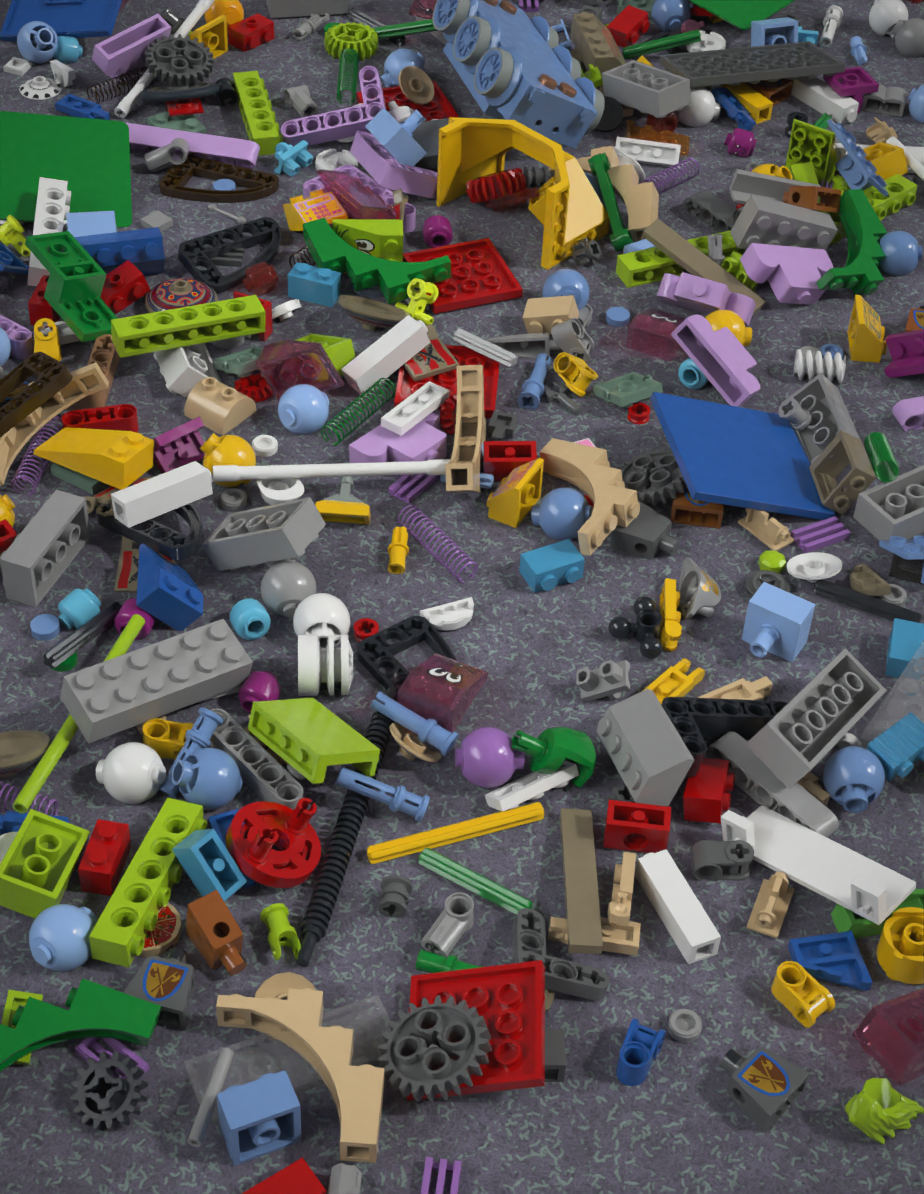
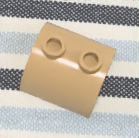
M206 377L199 381L189 393L185 403L184 414L192 420L200 416L205 427L223 436L257 410L253 399L217 381L213 377Z

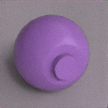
M482 727L470 732L461 742V748L455 749V766L461 767L462 775L473 785L481 788H494L506 783L512 777L515 770H523L524 753L512 749V739L504 731L493 727Z

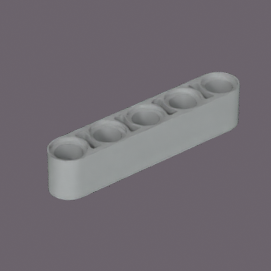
M218 708L210 709V711L222 717L224 721L215 729L210 738L211 744L209 747L228 753L237 763L242 780L263 801L279 803L294 810L297 802L303 798V787L226 711Z
M727 732L707 748V758L729 760L730 773H735V785L760 806H765L827 838L839 828L838 819L830 809L798 783L788 789L746 745L747 741L736 732Z

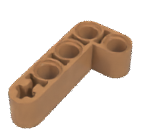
M112 334L97 337L87 366L95 362L98 364L109 381L108 388L88 395L64 410L73 411L105 407L120 360L119 354L112 342Z

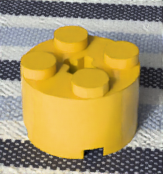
M917 907L898 909L884 923L876 954L880 966L886 972V975L894 981L907 984H924V909Z

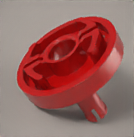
M301 798L294 810L285 805L267 801L254 802L242 807L234 816L226 832V847L238 868L256 882L274 888H290L305 882L316 868L321 857L320 840L316 831L309 823L317 811L316 804L313 803L308 810L307 808L312 800ZM273 845H276L280 851H276L271 848Z

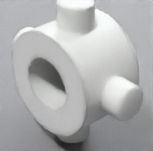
M846 733L836 745L839 749L848 746L860 747L861 743L855 735Z

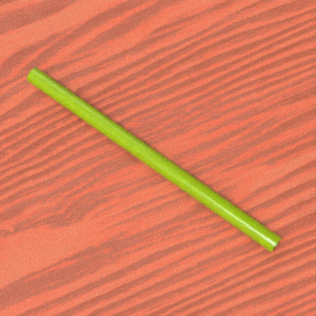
M134 614L103 662L127 653L145 624V619L142 616ZM69 714L13 802L12 808L16 812L21 814L27 812L78 731L79 727L71 714Z

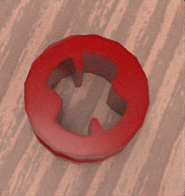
M641 402L633 403L631 407H628V420L633 424L647 423L650 419V407Z
M370 618L357 620L353 626L354 639L357 642H361L378 633V623Z

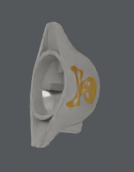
M687 557L683 561L678 589L680 592L679 607L685 619H690L694 614L710 618L713 615L714 607L721 600V590L717 582L708 573L701 569L691 558Z

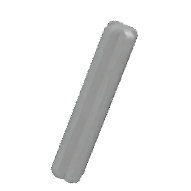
M461 328L454 332L453 340L456 343L509 368H513L517 364L518 356Z

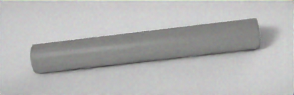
M221 1048L187 1140L191 1146L200 1147L217 1103V1094L222 1089L234 1052L229 1048Z

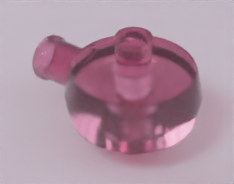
M691 19L686 20L681 25V33L704 28L705 24L703 21L697 23Z

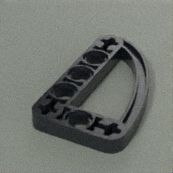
M269 217L259 218L181 243L178 250V259L195 280L207 284L216 294H220L251 279L273 261L280 248L281 229L274 219ZM242 233H250L253 236H245ZM223 239H231L234 242H226ZM271 240L270 245L262 255L245 267L226 276H223L210 260L239 248ZM203 245H211L214 248H205ZM196 266H203L207 269L199 270L196 268Z
M110 503L102 504L96 509L100 526L136 543L145 544L154 551L173 560L189 558L203 544L204 534L201 517L191 503L174 509L190 526L191 531L188 536L151 519L128 528L115 519L114 515L105 514L111 508Z
M421 616L409 617L359 642L357 645V659L386 690L389 687H396L400 684L410 687L406 691H397L396 701L426 720L434 718L439 726L449 732L455 728L462 717L464 709V681L450 683L453 701L447 712L394 657V655L425 640L439 660L443 658L449 659L441 662L446 671L462 675L460 667L454 663L451 664L452 661L458 662L448 644L427 619ZM390 638H396L401 642H399L398 644H389L388 642H386V640ZM382 667H390L394 671L390 673H382L379 671V669ZM416 702H423L428 706L423 709L415 708L413 704Z

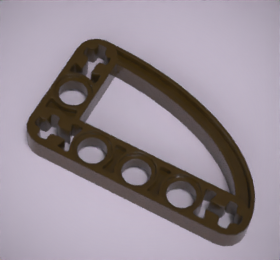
M187 155L184 163L180 165L174 164L159 182V188L162 195L178 199L209 203H239L263 199L274 194L279 189V178L274 174ZM194 175L215 181L230 179L235 182V185L250 189L206 190L184 186Z
M36 352L23 360L0 380L1 404L27 378L32 376L37 379L0 408V437L71 382L73 376L65 364L43 352Z

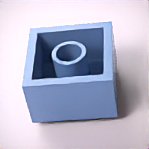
M286 1070L275 1074H265L258 1080L244 1085L230 1086L224 1092L217 1094L220 1132L234 1166L302 1142L300 1103Z

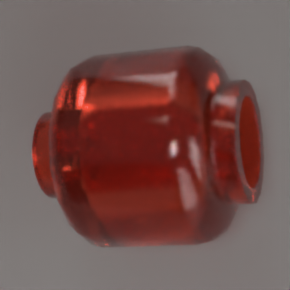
M674 112L668 113L663 118H656L654 115L649 114L646 123L651 132L661 137H666L675 132L678 119Z
M260 262L245 270L246 278L242 279L248 292L253 291L257 296L275 290L277 287L276 283L279 282L273 265H268L266 262Z

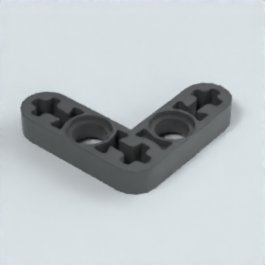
M523 908L518 911L512 926V964L542 960L546 971V989L589 1000H600L603 998L610 982L606 973L595 967L546 955L544 917L536 910L530 908ZM523 943H528L535 948H530ZM554 972L563 974V975L566 976L568 979L559 977V976H558L557 974H555Z

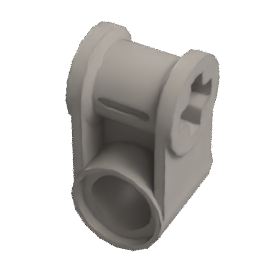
M574 317L553 326L551 330L553 340L562 351L584 360L587 364L590 359L589 353L594 348V341L585 331L581 322Z

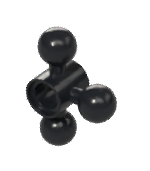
M644 596L638 598L633 606L634 613L637 615L636 623H630L626 618L619 616L610 621L608 630L611 636L616 639H623L629 633H634V638L640 643V652L643 657L655 659L662 653V643L659 640L662 616L656 611L654 601Z

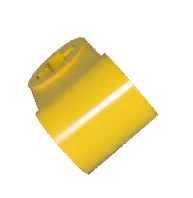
M48 318L40 319L34 325V353L43 352L60 362L59 330L52 320ZM45 326H49L53 331L48 332V336L45 337L41 331L45 330Z
M566 352L560 353L554 360V370L564 380L566 386L575 394L584 397L586 394L585 390L592 380L598 378L597 373L584 360Z
M160 718L150 719L143 725V744L156 751L160 758L175 760L187 740L185 738L186 731L188 729L191 730L194 724L167 721Z
M785 961L778 966L771 987L772 994L806 1028L812 1027L816 1023V1018L824 1012L829 1013L835 1008V1000L829 990L820 985L803 966L793 961Z

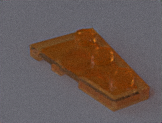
M627 120L626 138L681 145L680 155L688 156L690 137L667 130L661 133L652 130V126L645 125L642 128L634 126V121Z

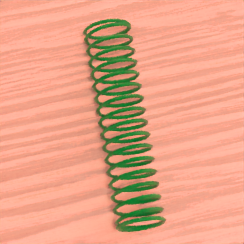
M345 49L340 55L337 100L341 104L343 102L340 100L344 98L341 96L344 93L341 90L351 91L352 95L349 96L352 97L349 101L352 102L348 104H352L356 97L359 55L353 49Z
M380 378L368 390L321 428L323 439L328 442L322 433L324 428V433L327 439L330 440L325 430L328 427L330 435L334 437L329 428L338 437V442H334V446L343 441L344 438L395 396L392 387L387 382L382 381V379L388 380L393 385L396 393V388L392 381L387 378ZM380 382L386 383L391 388L392 396H390V392L385 386L379 384ZM379 385H381L382 387H384V388L387 390V392L389 393V397H388L389 399H388V400H387L386 394H385L384 391L380 388ZM368 394L372 395V398L375 401H378V408L376 407L375 402L369 397ZM383 394L385 395V398H386V400H384V401H383V398H382V396H381V395H383ZM377 397L382 399V403H381L382 405H381V406H380V402H379V400L377 399ZM361 400L365 401V404H366L367 406L371 407V410H372L371 414H369V410H368L367 407L362 403ZM358 403L362 405L363 409L368 411L367 418L365 412L358 406ZM370 403H372V404L375 405V409H374L375 411H374V412H373V408H372V406L370 405ZM354 406L358 407V410L364 414V420H362V416L355 410ZM351 409L354 410V412L356 413V415L360 416V418H361V421H360L361 423H360V424H359V421H358L357 417L351 412ZM347 412L351 413V416L357 420L358 424H356V427L353 419L348 416ZM344 415L347 416V418L349 419V421L353 422V424H354V427H353L354 429H353V430H352L351 425L349 424V422H348L346 419H344ZM340 418H342L344 422L350 426L349 433L346 426L340 421ZM336 421H338L341 424V426L346 429V436H344L343 430L340 426L337 425ZM333 424L337 426L338 430L342 431V439L338 431L333 427Z
M880 432L870 433L864 440V447L876 478L881 482H892L899 475V467L885 435Z

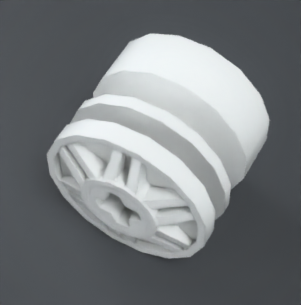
M298 635L299 696H318L322 682H327L330 696L334 695V682H341V695H349L353 679V650L348 635H341V648H334V635H329L326 648H320L318 635Z

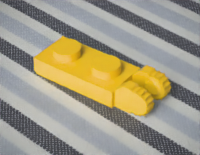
M669 578L665 579L659 597L660 614L662 616L660 642L665 652H672L677 649V643L682 633V626L680 625L681 612L676 611L680 602V592L676 591V580Z
M683 658L674 667H669L644 690H652L660 704H662L663 699L666 697H684L703 679L705 670L698 667L688 676L684 673L689 670L691 662Z

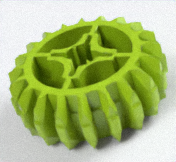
M355 22L339 23V25H333L332 28H328V31L325 32L324 47L328 55L333 56V59L339 57L340 60L343 50L353 49L358 53L359 59L364 61L365 58L370 59L371 55L375 56L378 48V37L375 29L370 28L369 25L364 26L363 23L357 24Z

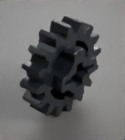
M114 1051L112 1057L106 1052H101L100 1061L89 1057L87 1059L89 1068L87 1070L80 1067L77 1069L78 1073L82 1076L80 1081L75 1080L71 1082L72 1086L78 1088L77 1093L70 1096L71 1101L79 1103L73 1110L74 1114L83 1116L81 1120L83 1124L88 1126L93 1124V1128L99 1131H103L106 1127L112 1131H117L119 1121L127 1126L130 1125L129 1115L131 1113L140 1115L141 1113L139 1108L136 1107L137 1103L146 1102L147 1097L140 1094V1090L148 1087L147 1082L139 1079L144 1074V1070L135 1066L136 1061L128 1056L124 1058L123 1054ZM116 1069H121L127 1078H121ZM91 1104H98V1110H101L102 1114L96 1113Z

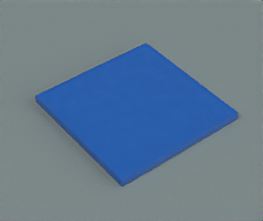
M12 0L0 32V40L17 41L20 29L32 21L47 23L55 30L57 36L75 38L111 36L122 0Z
M658 392L652 393L650 397L651 403L693 500L819 520L835 516L833 510L822 505L809 469L811 464L789 420L782 419L779 414Z

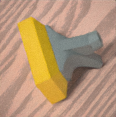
M343 476L340 481V493L317 501L315 504L324 521L370 525V506L351 494V487L353 486L352 477Z

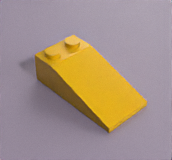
M65 427L34 449V455L120 490L127 488L153 467L154 440L132 431Z

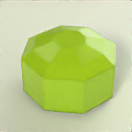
M768 550L759 556L758 564L761 571L768 570L780 574L785 569L786 560L785 556L780 552Z

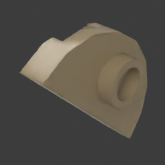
M865 563L855 566L854 572L849 575V584L855 591L872 596L891 594L890 585Z

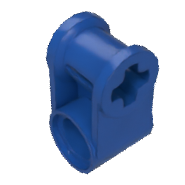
M633 1018L618 1057L616 1075L621 1083L627 1086H638L644 1082L654 1059L656 1060L663 1045L666 1030L660 1029L656 1031L639 1024V1020Z

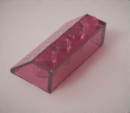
M319 169L316 172L327 192L334 194L347 213V216L354 219H396L397 213L390 204L386 206L384 200L379 195L375 196L369 186L364 187L358 177L353 178L347 172Z

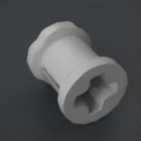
M794 398L785 400L779 407V416L782 419L789 420L795 430H803L811 422L812 416L810 412L802 409L799 406V402Z

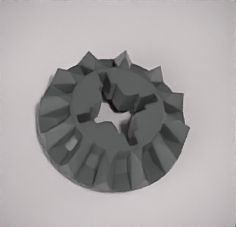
M762 570L754 572L746 581V594H750L752 597L763 582L790 592L788 580L781 574L773 571Z

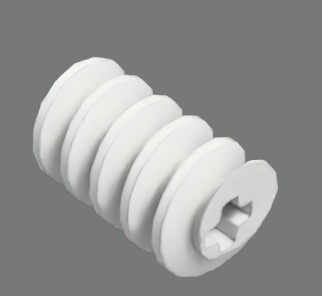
M797 349L794 361V374L798 373L799 380L801 381L804 375L807 374L809 381H811L814 375L822 373L824 376H827L831 383L835 376L838 379V383L841 384L845 374L846 355L842 360L841 354L837 352L832 359L831 353L826 352L824 358H822L821 351H816L814 357H812L811 350H807L803 357L801 350Z

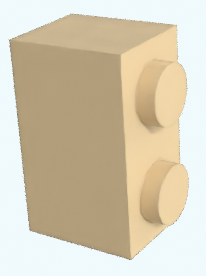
M574 295L531 298L527 300L522 319L528 334L548 332L550 335L552 334L553 326L574 317L578 319L579 311Z

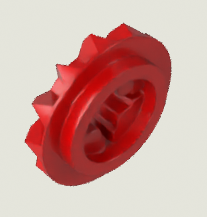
M261 373L257 375L252 374L236 380L234 389L253 399L254 402H260L273 395L274 382L270 381L269 376H262Z
M457 394L449 396L444 401L440 411L441 427L444 432L450 435L455 434Z

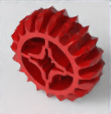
M513 168L471 179L466 183V191L470 202H484L524 190L526 188V180L522 169Z

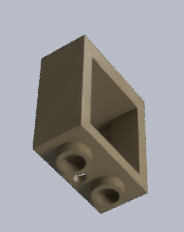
M842 430L809 467L822 505L842 515L858 499L859 493L865 491L876 479L862 441ZM851 463L852 469L837 485L835 478Z

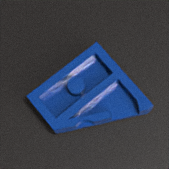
M852 931L789 939L788 950L792 961L803 966L813 978L864 991L871 989L872 980Z

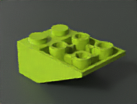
M794 119L785 166L790 170L791 165L812 162L819 185L821 180H823V187H825L826 181L829 183L835 174V164L837 163L835 133Z

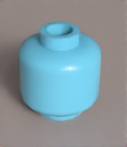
M58 36V44L53 58L61 63H75L79 57H82V45H79L75 37Z
M690 357L681 363L678 376L684 386L691 389H699L709 382L708 378Z
M76 588L58 604V609L61 613L58 619L69 630L73 626L79 629L100 613L99 606H101V602L89 589L82 590Z
M251 598L243 599L237 602L230 612L231 625L242 639L248 641L259 639L270 628V616L264 606L257 600Z

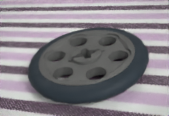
M192 82L189 85L181 83L180 86L177 84L163 85L141 91L140 98L145 101L154 102L195 99L217 93L219 86L210 82H197V85Z

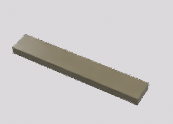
M658 218L643 231L642 236L692 275L725 284L730 292L752 298L756 304L753 315L764 306L765 300Z
M561 808L560 829L568 953L602 954L603 941L592 810Z

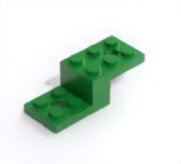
M69 231L27 236L25 245L50 273L44 298L81 342L96 340L97 337L105 334H111V320L118 318L100 298L107 275Z

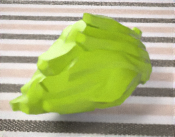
M871 1078L865 1081L862 1091L859 1094H855L845 1105V1112L848 1114L849 1122L860 1129L869 1138L884 1145V1135L894 1138L895 1129H909L911 1127L909 1121L911 1119L916 1120L917 1114H924V1108L917 1102L897 1092L887 1078Z

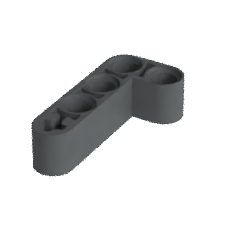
M706 190L689 196L684 200L685 211L701 222L707 223L708 227L717 233L730 231L743 207L735 210Z

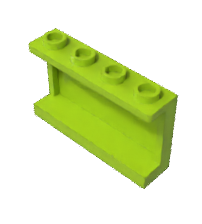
M300 698L253 702L248 730L311 783H323L327 766L351 763L367 777L375 775L380 749L316 699Z

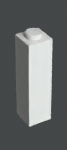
M801 76L793 80L791 95L822 114H831V120L836 123L840 122L844 125L856 120L859 102L849 96L840 97L826 82L817 77L807 78Z
M406 316L341 369L348 385L361 395L380 378L389 377L430 343L426 325L421 320L416 321L411 316Z
M194 461L112 493L111 499L115 519L130 528L213 494L211 484L213 476L208 468Z
M667 849L657 853H648L638 858L635 877L687 963L691 964L717 955L721 936Z

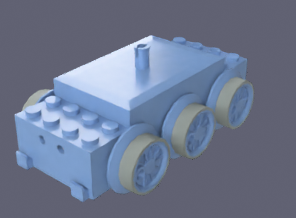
M437 0L433 11V25L435 29L443 32L445 39L448 41L443 51L484 114L497 119L515 120L539 134L556 141V143L564 148L569 146L574 149L582 137L592 132L599 124L604 111V96L602 92L595 89L593 82L588 78H580L581 66L579 61L571 56L567 48L558 46L559 38L557 31L549 27L546 19L541 16L529 19L518 5L506 0Z

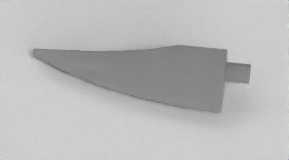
M548 332L485 339L516 354L518 358L536 359L537 355L541 353L547 354V359L550 356V350H561L554 340H549Z

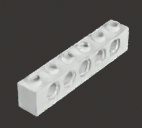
M40 177L33 235L67 231V220L64 219H67L71 200V191H67L68 181ZM31 252L27 285L37 286L42 276H49L50 273Z

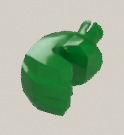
M552 727L544 730L537 738L520 730L516 731V735L512 737V749L530 755L529 766L536 773L552 774L557 771L564 761L574 763L577 766L579 776L571 780L579 788L593 774L596 763L595 748L591 738L584 732L567 727Z

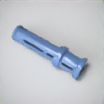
M545 353L537 355L530 377L522 385L523 392L519 394L517 400L521 408L535 410L540 404L539 397L544 393L543 382L551 364L550 356L545 361L547 357Z
M378 692L376 695L377 700L385 705L374 699L371 704L372 709L377 710L418 735L419 742L431 744L439 749L444 757L449 754L458 739L459 733L447 731L439 726L434 718L426 720L383 694V692Z
M204 707L199 708L197 720L191 730L188 729L186 731L185 738L187 740L173 762L165 781L159 787L160 792L176 799L180 790L179 785H174L172 782V770L178 760L184 761L191 753L199 749L209 747L211 744L210 738L215 729L224 721L222 717Z
M341 766L335 780V785H340L363 796L389 805L388 808L392 812H403L415 817L417 822L422 820L430 800V796L424 795L422 797L406 791L405 786L397 785L395 788L349 770L344 766ZM355 781H356V782H359V783H361V784H364V785H366V786H369V787H371V788H374V789H376V790H378V791H375V790H373V789H370V788H368V787H365V786H363V785H360V784H358V783H355Z

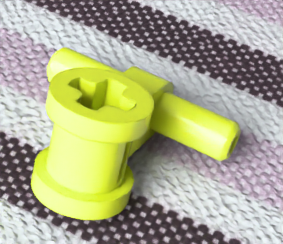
M9 215L7 221L0 226V241L6 246L11 243L22 256L29 257L31 251L25 245L26 237L22 234L25 230L12 215Z
M415 278L410 281L407 287V294L411 298L409 305L397 302L395 306L407 311L409 316L416 321L421 320L426 325L433 324L434 318L423 312L426 304H432L436 301L438 288L433 283Z

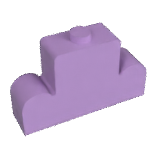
M157 13L94 45L92 61L111 78L146 66L145 52L146 48L150 46V42L155 43V38L162 40L163 35L169 38L172 27Z
M751 243L740 258L749 278L757 283H764L768 280L780 303L815 304L825 292V290L819 289L816 282L830 268H833V264L824 249Z
M681 272L680 277L664 273L656 296L659 301L707 315L721 309L733 311L743 319L745 326L749 325L756 306L752 298L730 292L725 284Z
M695 314L686 318L671 333L672 337L730 406H742L760 389L758 380L749 373L757 362L727 327L714 332L710 323L703 316Z
M438 408L402 436L379 425L349 445L350 463L411 462L446 458L447 435L441 431L440 410Z

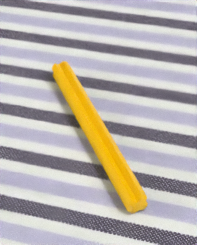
M535 802L503 812L500 811L370 845L366 850L367 858L371 864H376L421 852L425 848L432 849L539 821L544 818V808L540 802Z

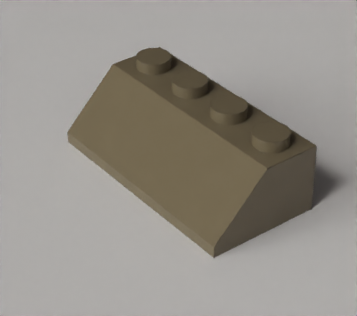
M582 12L581 14H573L570 36L587 71H590L589 64H592L594 68L598 67L602 75L603 72L626 63L609 29L593 13Z

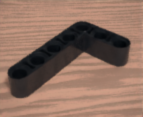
M666 697L661 705L694 758V762L685 777H694L698 774L707 751L703 738L720 739L727 732L732 731L739 734L745 740H750L787 703L766 700Z

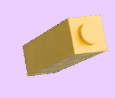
M741 82L737 86L722 84L721 87L728 88L751 113L750 116L756 124L771 119L772 101L745 82Z

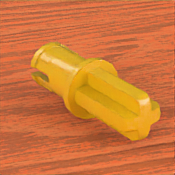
M396 526L392 532L391 544L388 546L389 563L387 570L389 573L403 574L405 572V560L409 554V547L407 546L408 532L404 526Z

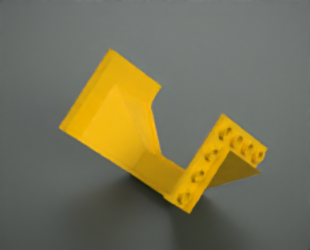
M449 117L448 125L439 129L437 206L440 207L467 192L466 183L469 180L503 171L506 152L516 148L555 170L556 184L547 189L541 267L548 270L571 257L572 250L574 249L573 245H576L580 239L587 237L588 241L593 239L596 242L608 235L610 219L606 209L576 158L563 151L560 144L515 120Z

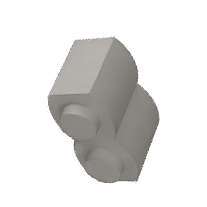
M879 84L878 92L863 95L861 109L868 112L902 117L907 91L900 87L886 88Z

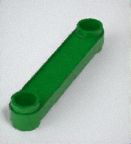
M599 153L588 159V163L593 175H597L613 230V234H610L611 242L616 252L622 251L624 246L633 243L628 228H624L608 173V170L611 169L609 159L606 153Z

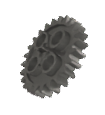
M170 34V38L163 35L162 40L155 38V43L150 42V46L146 48L145 52L146 68H149V73H154V78L161 77V82L169 80V85L177 82L178 86L181 83L189 85V82L197 85V80L204 82V77L209 78V73H212L214 58L213 53L209 52L210 48L204 47V42L198 44L197 38L190 40V36L182 38L181 34L177 38Z
M665 446L659 451L652 448L650 453L642 451V456L640 457L633 455L632 461H624L625 467L617 468L622 472L625 488L636 490L638 501L645 505L652 503L653 506H656L658 501L667 503V498L676 499V493H685L684 487H687L671 448L667 451Z
M437 995L434 1004H429L428 1000L423 998L422 1007L417 1008L413 1003H410V1013L406 1014L398 1011L400 1021L388 1022L392 1032H383L381 1034L385 1043L378 1045L382 1055L378 1060L381 1067L384 1068L386 1080L390 1081L394 1090L400 1089L405 1098L412 1093L415 1101L419 1102L423 1095L426 1094L429 1102L433 1103L436 1094L439 1093L444 1101L447 1100L448 1091L452 1089L456 1094L460 1095L461 1089L459 1085L464 1083L472 1087L473 1083L470 1076L472 1074L482 1076L483 1073L479 1064L489 1063L486 1053L492 1051L489 1043L491 1035L483 1016H479L476 1007L469 1009L465 1000H462L457 1005L454 997L450 996L446 1003H442L440 995Z

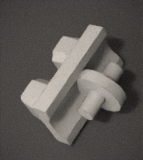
M609 660L603 662L599 668L589 670L587 667L579 669L576 675V684L581 688V700L592 701L605 696L612 700L620 698L622 691L630 689L628 678L630 663L626 660L617 663Z

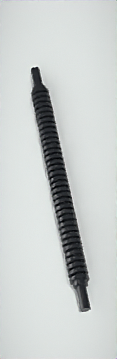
M389 687L386 695L396 701L398 689ZM377 710L372 715L365 736L367 740L380 749L375 775L371 777L375 780L377 779L390 740V725L395 722ZM355 767V772L365 775ZM355 781V783H358V784H360V785H363V786H365V787H368V788H370V789H373V788H371V787H369V786H366V785H364V784H361V783ZM347 789L301 924L302 937L304 939L296 959V964L300 967H308L315 944L326 935L346 869L348 868L369 804V797Z

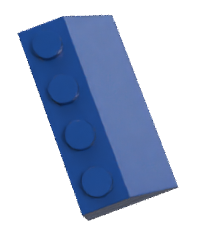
M158 227L74 237L106 274L127 260L141 271L143 275L164 273L163 238Z

